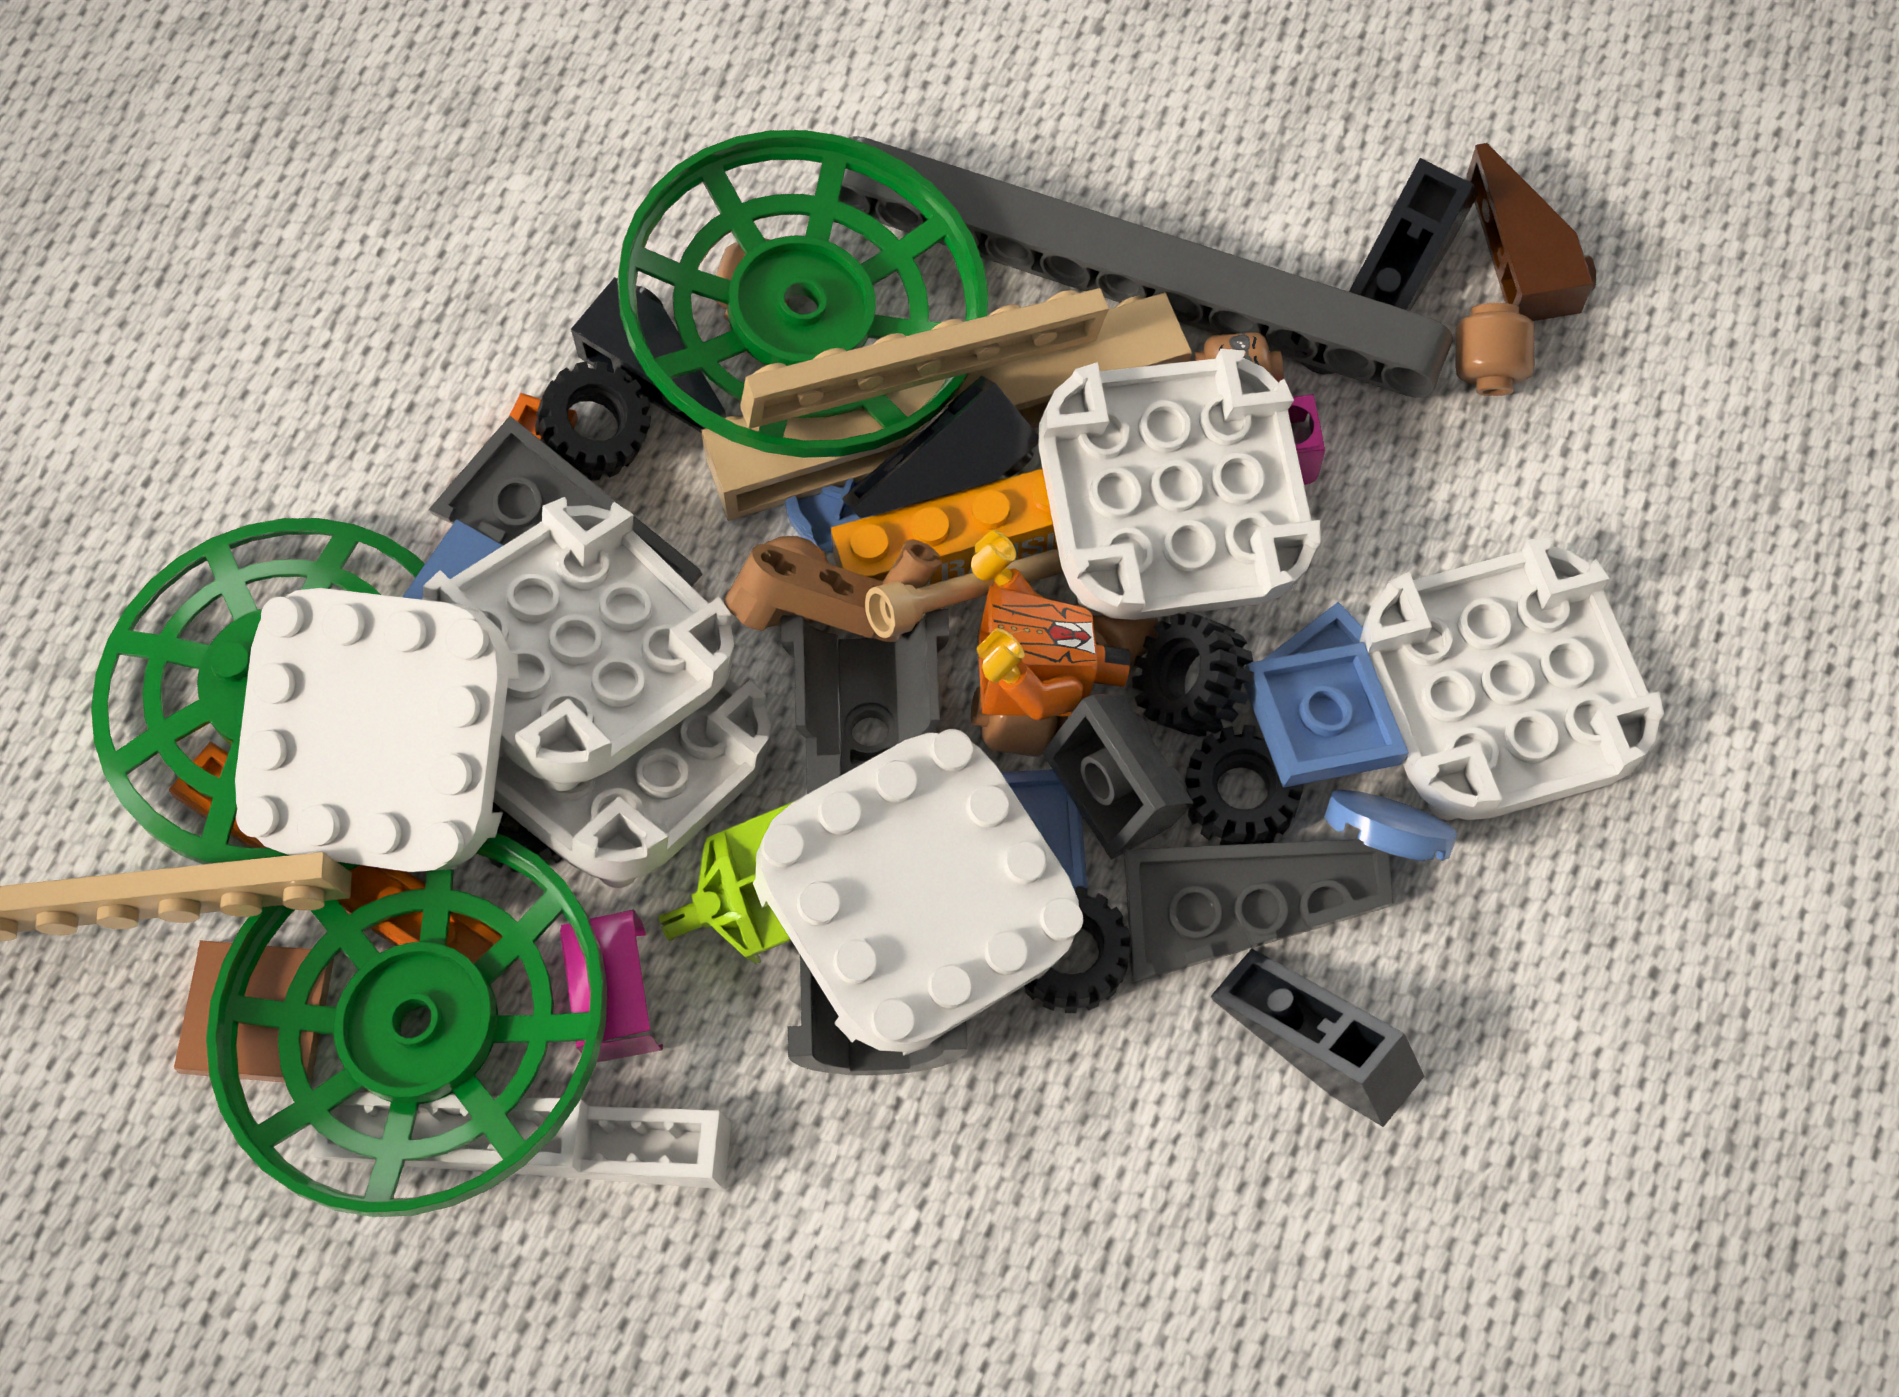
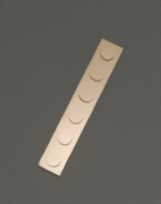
M1100 288L1081 293L1075 290H1067L1055 294L1045 302L1025 307L1017 304L1006 305L995 310L989 316L965 322L961 319H950L936 325L929 331L909 336L901 333L890 334L878 339L873 345L849 351L842 348H834L820 353L813 360L789 366L783 363L769 364L758 369L753 375L746 376L740 408L748 429L1096 341L1109 307Z
M324 852L5 885L0 886V941H11L17 938V932L33 930L49 935H70L77 932L78 926L98 924L111 929H130L137 927L139 920L160 918L174 923H190L199 920L200 913L219 911L231 916L250 917L261 914L262 907L284 905L295 910H317L323 908L327 900L350 898L352 873Z

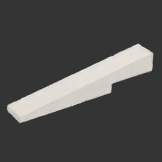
M357 1092L330 1111V1113L349 1128L370 1137L382 1139L391 1102L381 1099L370 1092ZM448 1095L433 1102L419 1104L411 1140L441 1135L465 1124L472 1117L456 1095ZM523 1097L507 1117L526 1141L543 1124L560 1098ZM580 1099L556 1136L524 1167L514 1174L724 1189L732 1123L719 1110L588 1106ZM318 1131L316 1132L312 1157L318 1160L375 1164L376 1159L364 1157L343 1149ZM484 1134L472 1143L447 1154L422 1160L405 1161L404 1166L486 1172L503 1159Z

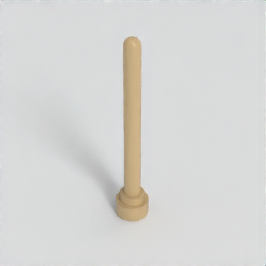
M1058 548L1015 560L1007 566L1009 570L1012 568L1018 569L1028 583L1064 573L1060 563ZM969 573L917 589L912 585H904L898 581L890 582L869 589L865 598L866 615L874 632L882 638H889L911 631L915 623L921 620L924 613L988 595L989 587L993 585L994 580L983 581L976 577L974 573Z

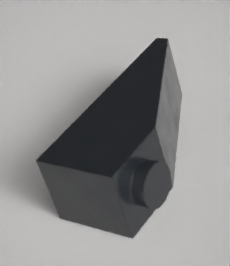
M1419 158L1349 292L1410 311L1449 250L1478 196L1474 184Z
M614 277L571 328L578 358L587 361L593 367H595L597 361L608 363L607 371L614 373L617 367L627 372L624 378L626 382L630 383L636 379L641 385L640 396L647 397L651 403L702 433L701 430L706 428L696 423L664 396L646 375L631 349L620 316L618 278ZM636 286L638 318L646 343L653 356L657 358L686 349L681 341L678 330L664 309L660 299L645 287ZM701 370L672 379L681 390L704 408L726 418L725 409Z
M981 375L849 491L842 500L861 519L992 483L1002 475L1008 478L1021 471L1032 460L1034 453L1031 450L1039 443V435L997 384Z
M1253 948L1250 949L1211 995L1212 1000L1330 1096L1382 1127L1387 1124L1425 1077L1405 1033Z

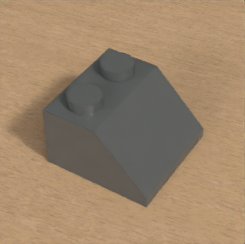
M1092 694L1082 699L1042 753L1111 860L1125 853V850H1131L1172 827L1194 804L1187 793V786L1182 775L1174 767L1169 766L1153 742L1148 724L1142 716L1132 710L1123 695Z

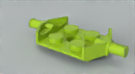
M791 803L706 838L697 892L691 894L693 902L659 915V922L664 925L661 927L662 931L669 941L703 926L705 928L713 927L754 964L761 962L758 954L791 941L769 904L762 908L753 885L756 878V853L772 820Z

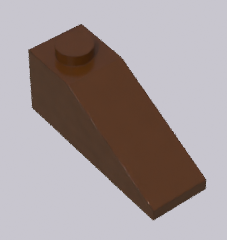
M1488 143L1477 144L1466 177L1469 182L1474 184L1478 192L1474 203L1505 303L1518 306L1519 314L1525 315L1532 321L1582 313L1590 291L1594 290L1596 286V269L1592 257L1583 254L1577 233Z

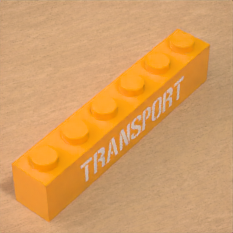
M1043 468L830 527L836 566L875 580L885 579L907 540L914 539L928 544L940 555L941 565L933 573L926 586L973 573L971 562L972 557L976 554L975 544L992 530L1000 531L1011 541L1016 550L1015 560L1058 548Z

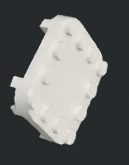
M1220 349L1215 359L1099 371V365L1096 362L1075 369L1073 375L1054 390L1039 423V453L1061 567L1070 590L1077 596L1079 606L1086 608L1092 615L1099 616L1103 614L1114 619L1138 620L1170 616L1177 613L1186 614L1187 612L1194 613L1257 605L1281 597L1291 590L1307 571L1315 550L1320 545V520H1311L1288 409L1294 402V399L1285 379L1278 383L1264 367L1243 358L1245 350Z
M565 497L543 505L542 522L453 578L449 579L440 570L423 585L422 600L463 605L488 613L487 618L500 629L510 652L518 654L519 680L508 678L500 748L514 763L534 777L543 779L548 787L557 791L571 790L580 782L589 781L611 771L707 704L725 686L731 674L734 641L731 629L732 614L720 597L708 603L633 531L634 515L615 502L611 505L610 510L590 505L567 506Z
M1552 538L1527 540L1522 551L1413 580L1409 571L1388 581L1385 590L1371 605L1362 625L1363 630L1360 643L1364 642L1409 752L1402 762L1407 776L1420 797L1428 803L1429 809L1436 817L1443 820H1454L1457 818L1464 820L1489 819L1611 785L1632 774L1654 745L1659 722L1664 715L1660 693L1657 691L1649 694L1604 592V588L1610 578L1597 559L1592 561L1590 565L1572 551L1551 546Z
M325 588L296 590L285 597L270 599L262 609L261 621L259 622L251 647L235 777L236 804L238 808L236 821L239 829L247 836L256 837L264 846L287 855L324 852L337 862L407 872L457 869V865L472 858L488 838H495L503 814L492 811L508 678L519 680L518 654L510 652L500 629L487 618L488 613L467 606L445 602Z
M728 679L725 686L707 704L611 771L589 781L580 782L576 787L567 791H557L548 787L543 779L534 777L518 766L500 748L493 802L570 865L592 877L600 878L607 886L613 888L626 887L637 877L645 876L665 864L753 783L765 765L771 724L765 708L766 695L751 679L742 687Z
M956 729L944 730L941 733H926L904 740L794 801L772 820L756 853V878L753 885L763 908L769 904L838 1014L839 1017L835 1021L836 1026L852 1043L857 1039L880 1051L902 1052L903 1056L927 1048L940 1036L1037 978L1039 980L1070 949L1075 935L1083 924V914L1079 907V900L1069 876L995 763L977 745L973 744L965 733Z

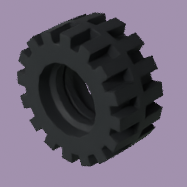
M587 361L576 363L573 371H570L567 367L560 371L554 381L551 380L542 396L535 423L536 435L541 436V441L580 473H588L589 480H600L603 473H607L610 478L619 474L622 467H628L642 448L651 423V416H647L650 404L647 397L640 398L639 393L642 387L635 379L630 383L624 380L627 374L625 370L617 367L614 373L608 372V363L600 361L596 362L594 368H589ZM578 402H595L603 405L613 414L617 421L618 429L616 434L608 440L599 441L582 437L572 428L568 420L569 409Z
M1076 886L1075 893L1083 914L1081 928L1089 932L1097 942L1098 959L1090 969L1083 973L1066 974L1058 972L1051 967L1039 980L1036 978L1024 985L1025 993L1032 1000L1035 998L1041 1000L1043 1007L1054 1011L1055 1007L1065 1008V1013H1077L1078 1008L1086 1007L1089 1011L1098 1007L1100 1001L1105 998L1109 1000L1116 993L1117 987L1123 982L1128 969L1131 950L1130 933L1128 926L1123 924V915L1117 906L1111 909L1108 906V898L1100 893L1095 898L1087 895L1088 888Z

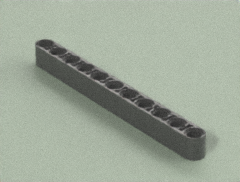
M849 137L850 139L874 146L905 162L933 183L960 214L974 237L981 258L1082 291L1100 288L1104 298L1119 303L1134 296L1148 298L1166 292L1178 322L1217 335L1257 332L1267 340L1270 352L1281 351L1282 356L1414 398L1426 397L1431 395L1435 389L1453 342L1452 333L1439 321L866 137ZM845 169L838 199L839 202L853 206L872 216L881 224L910 233L927 221L925 216L915 206L891 188L866 175ZM944 240L939 242V244L947 246ZM1293 331L1302 335L1298 345L1291 339ZM1325 350L1323 356L1326 364L1314 362L1312 359L1317 353Z

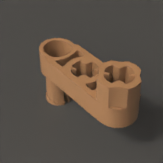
M907 540L885 579L875 580L774 545L759 544L752 549L728 591L724 604L730 613L736 616L743 625L755 630L764 631L768 627L776 626L784 611H788L870 639L876 638L886 642H896L904 633L889 638H882L872 629L865 610L867 592L873 587L894 581L901 582L904 585H912L915 589L926 586L933 573L941 565L940 555L935 549L922 541Z

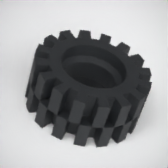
M1187 612L1186 616L1180 613L1170 615L1171 624L1160 621L1154 626L1158 634L1157 639L1150 636L1145 637L1143 647L1148 649L1146 657L1143 658L1137 655L1134 666L1142 669V675L1132 677V688L1143 691L1134 697L1138 707L1146 709L1143 715L1149 720L1157 722L1156 724L1198 737L1207 736V731L1216 734L1223 728L1221 719L1232 723L1239 715L1233 708L1234 703L1238 702L1245 705L1250 694L1241 692L1243 683H1253L1254 672L1244 669V665L1254 662L1252 652L1243 649L1247 641L1242 635L1235 633V629L1195 613ZM1200 655L1199 675L1193 687L1185 694L1187 672L1193 661Z
M1244 725L1242 734L1239 735L1234 734L1233 726L1222 728L1220 738L1215 739L1211 733L1203 739L1201 750L1195 748L1190 757L1189 767H1187L1185 783L1187 793L1194 802L1189 808L1187 816L1192 825L1199 822L1202 826L1200 834L1206 839L1210 840L1213 835L1221 838L1220 845H1231L1232 842L1241 844H1255V842L1259 841L1262 844L1273 843L1276 834L1280 833L1283 835L1290 827L1303 793V784L1283 788L1264 736L1263 738L1254 736L1255 726ZM1234 768L1253 770L1264 780L1267 786V797L1260 805L1251 809L1232 807L1222 799L1218 791L1217 784L1220 777L1225 772Z

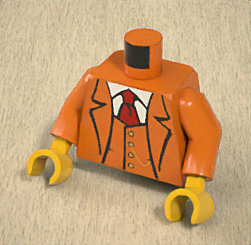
M990 531L975 544L976 554L972 557V572L983 581L994 580L993 585L989 587L977 635L978 647L976 650L979 659L982 714L1029 716L1039 721L1054 716H1070L1081 700L1090 696L1093 683L1120 687L1126 685L1130 669V650L1127 648L1097 645L1095 642L1093 617L1090 611L1083 607L1049 600L1040 596L1033 590L1018 569L1012 568L1009 570L1007 566L1015 560L1016 550L1011 541L1000 531Z

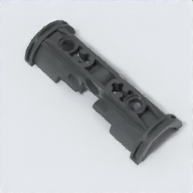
M938 609L925 613L924 617L915 624L914 628L909 632H905L896 642H886L876 638L838 639V635L827 633L811 626L803 616H781V644L785 651L794 657L796 729L806 738L807 794L902 741L926 733H932L937 729L940 724L937 653L949 641L948 609ZM865 718H876L886 724L889 732L885 740L880 744L864 746L853 738L852 730L854 726ZM853 759L859 761V762L854 763V764L851 763V761H852ZM800 955L801 1026H787L788 1057L796 1065L832 1074L892 1075L941 1067L957 1061L966 1054V1021L934 1040L927 1048L904 1056L902 1052L880 1051L857 1039L852 1043L836 1026L835 1021L839 1017Z

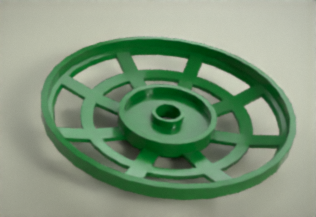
M769 130L736 136L706 147L673 167L651 188L633 215L622 244L617 281L620 316L629 345L646 375L673 405L699 425L732 442L766 453L801 458L851 455L874 450L908 436L933 419L956 396L969 373L947 378L941 388L922 408L909 417L886 394L798 416V418L830 417L864 408L883 427V429L873 433L834 440L785 438L783 436L787 419L760 426L759 431L737 425L704 408L681 390L672 379L701 370L709 380L727 394L741 401L745 383L736 379L722 368L719 363L746 351L765 365L783 363L789 366L813 360L820 353L830 349L842 348L849 351L861 348L865 345L868 338L880 339L895 333L909 336L932 330L942 322L928 321L929 305L927 290L919 267L914 259L942 240H944L952 253L962 279L966 304L965 321L987 316L989 296L984 264L974 237L956 208L933 183L905 162L874 146L840 135L808 130ZM770 160H806L822 163L815 196L807 194H775L753 198L743 203L725 172L739 166ZM845 169L866 175L891 188L915 206L925 216L927 221L899 240L888 228L872 216L851 205L839 202L838 199ZM703 182L720 214L711 219L694 236L683 252L680 263L645 248L650 234L665 212L686 192ZM778 215L810 216L805 236H784L769 241L765 240L754 221ZM833 222L842 224L861 234L877 246L881 252L860 264L846 250L829 242ZM732 233L744 251L745 256L737 265L731 280L698 270L710 249L724 236ZM638 271L674 286L672 296L674 320L681 341L686 349L657 358L653 356L646 343L638 318L636 297ZM896 271L902 280L907 294L909 319L875 314L876 297L873 285ZM691 294L727 304L728 320L732 330L703 342L693 319ZM800 295L813 300L818 308L809 314H799L792 311L785 301L792 296Z
M281 518L245 525L212 537L178 556L149 580L125 608L107 639L95 674L91 714L93 740L103 773L120 803L152 837L180 856L203 865L289 856L271 848H244L228 845L238 810L235 777L251 647L259 622L261 621L262 609L257 608L247 584L276 577H303L306 580L301 590L315 588L331 589L334 585L345 591L381 595L372 585L353 573L342 569L357 544L360 542L376 548L401 564L416 578L425 563L414 553L387 536L355 524L322 518ZM284 535L332 536L317 561L304 559L272 560L251 564L239 569L231 551L233 548L252 541ZM208 561L215 581L204 586L183 603L166 623L160 635L133 631L139 619L166 589L188 571ZM223 596L234 621L227 625L213 639L210 645L179 639L182 632L201 611L213 601ZM120 655L149 659L145 669L142 692L144 718L148 730L116 751L110 734L108 699L111 680ZM171 663L198 669L197 690L199 700L165 718L162 690L167 664ZM211 723L218 734L231 745L220 778L211 775L193 763L176 742ZM159 753L164 762L183 782L201 794L213 798L202 836L200 837L181 829L156 812L135 790L127 775Z
M496 833L495 838H488L476 852V854L510 866L533 880L545 892L518 922L509 913L488 900L466 892L453 890L454 869L426 871L425 889H413L384 896L358 908L351 914L347 913L338 900L325 901L323 908L310 911L327 930V933L317 941L300 964L288 988L284 1002L247 997L245 993L250 977L265 947L295 909L287 908L284 905L262 907L261 914L248 917L238 931L218 974L210 1000L206 1045L209 1078L219 1111L239 1146L263 1172L298 1196L334 1211L368 1217L414 1216L455 1206L492 1189L524 1167L556 1136L579 1103L596 1066L606 1027L608 987L602 950L589 916L566 882L537 854L509 837ZM338 862L347 870H352L358 866H361L358 864ZM413 912H423L420 942L397 945L379 953L364 934L371 927L393 917ZM458 913L479 920L503 937L473 964L462 953L447 946L450 914ZM562 913L573 928L585 959L590 990L589 1012L553 1015L554 1000L551 980L542 954L535 945V942ZM343 950L358 971L352 976L343 990L337 1007L307 1004L309 995L319 975L333 958ZM520 958L531 983L534 1004L533 1015H498L496 998L490 985ZM420 1007L429 1008L431 1011V1022L425 1032L414 1038L402 1037L401 1023L404 1017L413 1009ZM239 1024L279 1029L278 1049L280 1068L287 1090L294 1103L260 1124H257L248 1108L239 1078L236 1046ZM301 1031L334 1035L337 1054L345 1067L314 1090L310 1085L303 1064ZM585 1041L581 1058L566 1091L543 1124L525 1141L507 1115L518 1105L533 1084L545 1059L549 1043ZM528 1043L527 1051L516 1074L504 1091L494 1100L476 1076V1073L487 1060L493 1044ZM363 1088L375 1096L391 1102L382 1139L370 1137L349 1128L337 1120L330 1111ZM454 1093L472 1117L465 1124L441 1135L411 1140L419 1104L433 1102ZM312 1125L320 1134L341 1148L364 1157L376 1159L365 1196L344 1193L314 1181L288 1163L274 1147L307 1126ZM484 1134L503 1159L480 1176L451 1189L419 1197L394 1198L405 1161L422 1160L447 1154L472 1143Z

